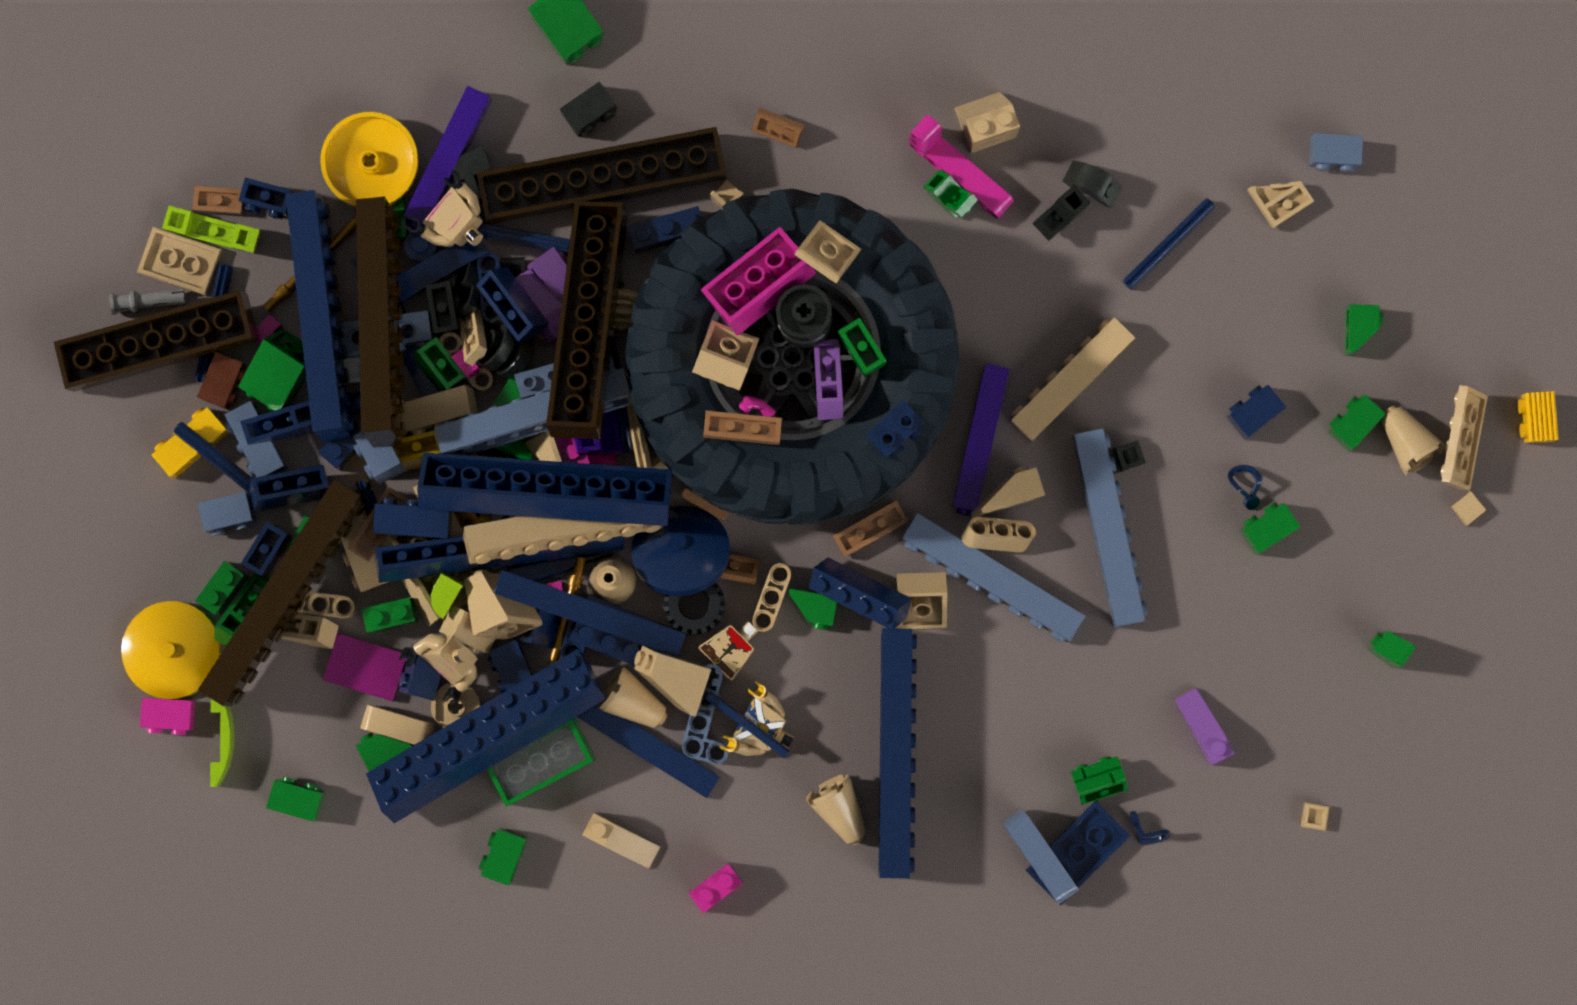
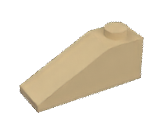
M1023 466L1012 470L1013 475L1004 478L971 512L972 518L1045 496L1037 467L1027 470V467Z
M296 614L292 621L288 620L284 625L285 633L281 639L314 647L333 649L339 625L324 617Z
M596 812L593 813L582 834L588 839L648 869L660 849V846Z

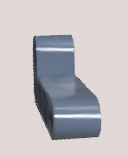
M709 664L705 667L709 669L715 668V673L719 674L718 679H713L711 685L717 686L716 691L705 688L704 692L710 693L712 691L718 696L723 680V672L719 666ZM700 704L696 716H703L706 719V727L702 730L695 729L693 727L695 716H689L682 743L683 753L693 759L713 764L723 763L728 757L727 751L724 750V756L720 760L713 759L710 751L714 746L726 747V745L707 739L715 706L713 704L709 706ZM690 740H697L700 743L698 753L691 754L687 751L686 746Z
M1019 809L1001 822L1058 904L1079 891L1024 810Z

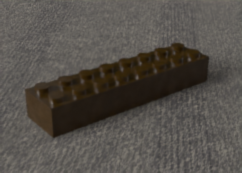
M238 290L54 342L64 387L67 390L76 392L260 340L248 294Z

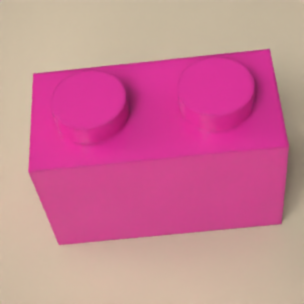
M142 698L140 727L147 728V733H162V729H172L171 734L186 735L187 730H194L196 701Z
M728 862L688 894L704 913L742 885L743 881Z

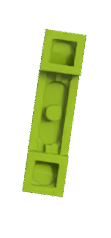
M168 206L162 226L163 230L248 253H255L261 233L260 229L229 223L173 206Z
M211 699V713H220V762H210V787H218L225 779L231 764L235 733L230 706H222Z

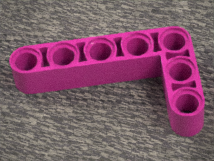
M926 114L910 132L908 144L937 170L951 175L962 189L972 193L978 199L976 202L994 218L999 219L1014 202V199L942 138L943 128L935 119Z

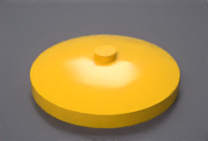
M362 112L343 119L329 132L322 146L320 164L326 184L344 203L356 208V199L385 196L389 204L392 205L400 200L412 187L418 172L419 155L414 139L399 121L378 112Z
M165 601L145 608L130 622L122 641V660L128 676L142 691L157 698L180 699L198 692L200 685L221 655V643L215 640V625L203 611L187 603Z

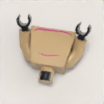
M452 170L451 173L456 177V181L450 182L444 177V182L448 186H455L456 189L451 187L422 223L426 226H421L419 220L413 217L411 219L417 222V228L414 230L407 226L406 228L410 232L417 231L420 233V237L436 246L451 247L457 244L461 247L467 241L471 245L476 246L483 239V235L477 230L483 222L479 216L481 210L478 197L464 182L461 183L459 181L458 172Z
M429 634L414 644L413 648L405 647L399 660L408 658L405 667H411L418 654L452 685L455 684V687H450L443 697V700L448 696L454 699L451 706L456 705L461 697V692L464 693L477 677V670L474 665L478 659L477 656L454 636Z

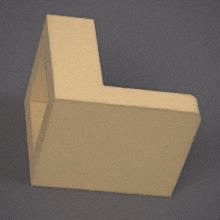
M728 180L716 192L712 191L710 193L711 199L721 209L727 202L745 196L742 190L739 191Z

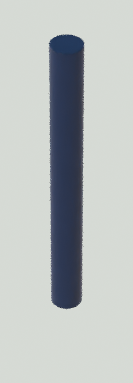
M712 691L705 698L707 701L780 756L785 758L789 753V749Z

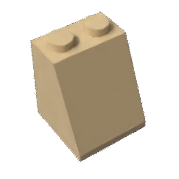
M1001 92L954 108L970 154L1017 137L1020 124L1012 103Z
M477 570L473 572L472 576L464 579L473 636L509 640L543 625L534 607L493 593L500 572L488 573V570Z
M642 646L641 651H638L635 657V670L674 707L696 717L711 669L696 662Z

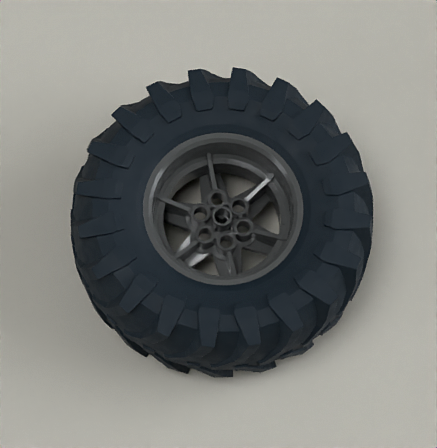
M780 189L771 191L768 195L742 196L729 201L722 206L723 210L720 209L694 220L680 234L682 238H678L658 256L650 269V279H646L634 302L631 315L632 326L628 330L626 344V363L630 395L637 418L643 428L642 430L658 457L668 469L672 470V474L678 480L686 484L695 494L712 505L728 512L737 513L740 517L767 524L788 523L789 525L823 523L838 516L842 518L870 507L884 495H889L912 475L920 463L926 459L938 437H940L950 414L954 391L957 388L960 352L954 312L949 297L930 260L914 242L908 239L888 218L876 211L866 210L844 196L831 193L817 195L797 189ZM819 220L861 248V250L837 283H834L814 269L816 274L804 284L815 286L826 294L831 303L832 319L834 314H837L847 326L860 318L885 357L886 365L864 377L847 349L840 348L841 375L855 374L849 390L843 397V419L818 420L815 365L810 360V357L814 354V346L803 348L792 345L787 340L784 343H777L774 340V334L779 331L776 315L777 306H775L756 321L764 342L757 344L746 374L763 377L755 398L764 400L776 413L788 397L794 395L811 419L793 422L782 421L779 445L703 438L706 411L746 413L739 408L743 398L737 389L727 387L724 384L692 372L712 320L728 326L702 293L701 289L779 227L799 248ZM770 352L775 356L774 362L768 365L761 361L762 354ZM794 354L795 358L800 359V361H796L792 365L786 359H789L790 355ZM802 374H807L811 377L812 382L808 386H801L798 383V377ZM775 375H785L787 382L783 386L775 385L773 382ZM903 400L923 420L924 424L921 426L923 432L913 441L908 438L902 444L905 449L895 458L890 455L885 459L865 436ZM752 409L749 414H746L762 416L755 409Z

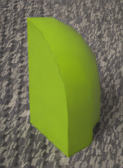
M446 573L440 574L431 593V605L435 613L442 619L447 614L464 582L455 576L450 578Z

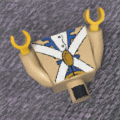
M755 681L759 687L756 692L748 690L754 698L744 716L788 749L795 736L782 730L786 722L784 719L785 711L778 698L766 690L760 682ZM740 725L733 737L723 736V738L728 739V745L726 747L720 746L722 750L744 756L763 755L766 751L771 750L770 747Z

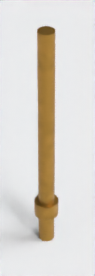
M356 216L333 237V242H330L331 251H334L357 229ZM295 275L284 285L281 284L275 290L276 293L262 305L268 312L273 310L283 299L286 300L292 295L291 291L296 287Z
M577 556L573 573L568 578L567 584L569 588L567 593L577 596L578 588L582 587L584 578L581 577L586 562L585 558ZM560 617L559 628L548 666L560 659L569 619Z

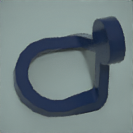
M1235 466L1228 472V481L1246 497L1243 502L1244 506L1248 510H1254L1260 504V499L1256 493L1262 483V475L1252 466ZM1249 472L1252 474L1256 482L1250 494L1242 489L1233 479L1236 473Z
M1130 812V819L1133 827H1136L1138 841L1141 845L1158 843L1171 836L1169 830L1144 834L1137 812Z

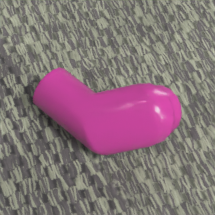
M746 396L739 404V408L746 414H749L752 409L766 417H773L776 414V411L760 398Z

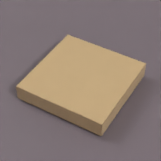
M819 220L794 255L834 283H837L859 254L861 248Z

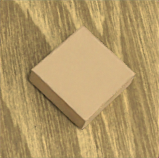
M1471 491L1451 506V509L1465 526H1468L1486 511Z
M1304 802L1300 826L1326 831L1330 806Z

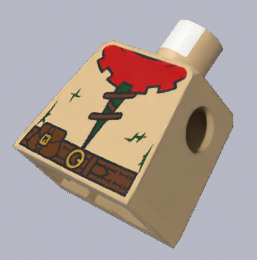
M749 622L739 631L730 624L698 648L732 681L755 650L748 641L758 631Z

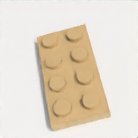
M1459 385V390L1454 398L1455 411L1454 416L1450 420L1451 432L1445 446L1446 459L1445 464L1441 468V482L1459 490L1470 491L1488 396L1469 386Z

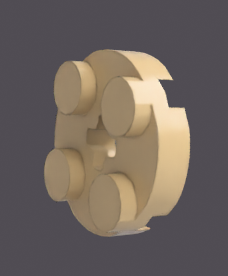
M448 683L442 686L437 691L434 701H431V713L435 721L444 728L480 707L479 696L473 688L468 687L464 693L461 692L458 702L463 705V708L458 711V714H454V710L449 709V705L453 703L454 699L448 696L443 700V697L450 687H455V684Z

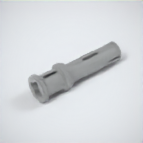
M184 289L143 294L131 291L130 294L122 295L110 293L109 300L112 315H117V312L124 311L137 313L141 308L186 304V295Z

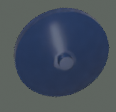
M675 506L669 508L668 526H663V528L653 533L645 531L635 534L631 554L636 573L648 587L665 595L687 596L709 588L722 576L729 562L730 544L724 526L715 516L697 507Z

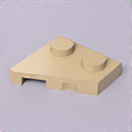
M1301 181L1289 182L1287 184H1270L1269 186L1260 187L1252 186L1247 189L1272 229L1314 202Z

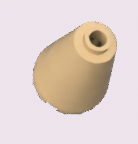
M1393 405L1384 411L1386 414L1381 421L1401 470L1405 475L1409 471L1412 474L1425 467L1434 460L1433 454L1435 452H1438L1440 455L1445 450L1443 442L1402 406L1396 408Z
M616 556L605 557L598 560L590 569L588 587L594 597L617 605L625 602L632 596L636 587L637 577L633 567L625 559ZM612 574L614 577L613 581L610 583L605 582L606 576Z
M620 667L609 680V686L606 692H604L607 699L597 704V708L603 712L651 728H655L657 725L661 726L668 715L665 713L666 707L624 667Z
M842 774L830 778L819 785L820 790L816 794L812 790L807 795V803L845 843L856 845L865 839L864 835L867 833L866 825L848 774L845 775V778Z

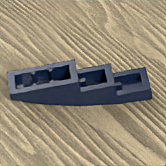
M467 241L461 247L454 244L398 275V282L402 286V296L399 297L400 303L406 302L423 290L426 291L425 285L439 283L445 278H450L457 274L470 262H476L483 253L488 252L484 243L481 241L478 245L473 246Z

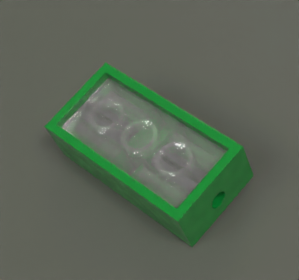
M573 718L491 766L487 771L507 807L596 761L597 758L577 719Z

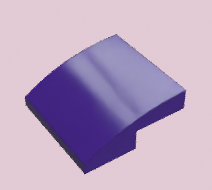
M615 410L603 413L600 439L574 438L577 454L617 455L623 452Z

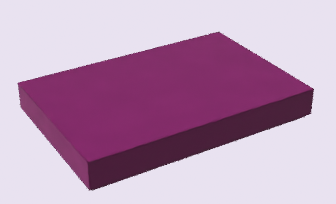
M337 633L323 680L394 702L399 686V678L403 673L406 661L405 658L399 660L401 652Z

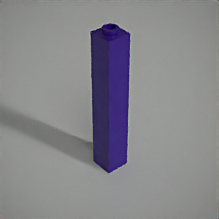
M470 86L466 87L404 214L405 219L408 220L407 225L416 229L418 226L417 222L411 219L413 217L419 220L421 226H426L422 222L447 193L450 186L445 184L444 177L452 182L454 175L451 171H454L457 160L467 152L491 103L489 95Z
M987 363L984 366L952 508L957 509L956 513L971 516V512L979 505L1009 368Z

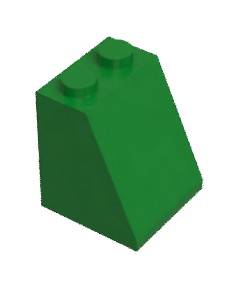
M538 0L528 7L531 19L566 65L569 62L572 64L583 57L584 51L588 48L594 49L603 42L604 32L582 0Z
M283 328L263 339L238 387L248 397L262 402L270 411L288 407L306 381L302 341Z

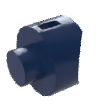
M416 231L407 235L404 248L412 261L420 263L439 252V246L433 245L420 237V233Z

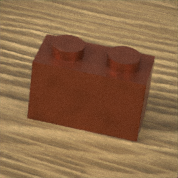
M215 352L197 397L229 410V407L234 406L238 398L236 390L247 371L245 370L247 365Z

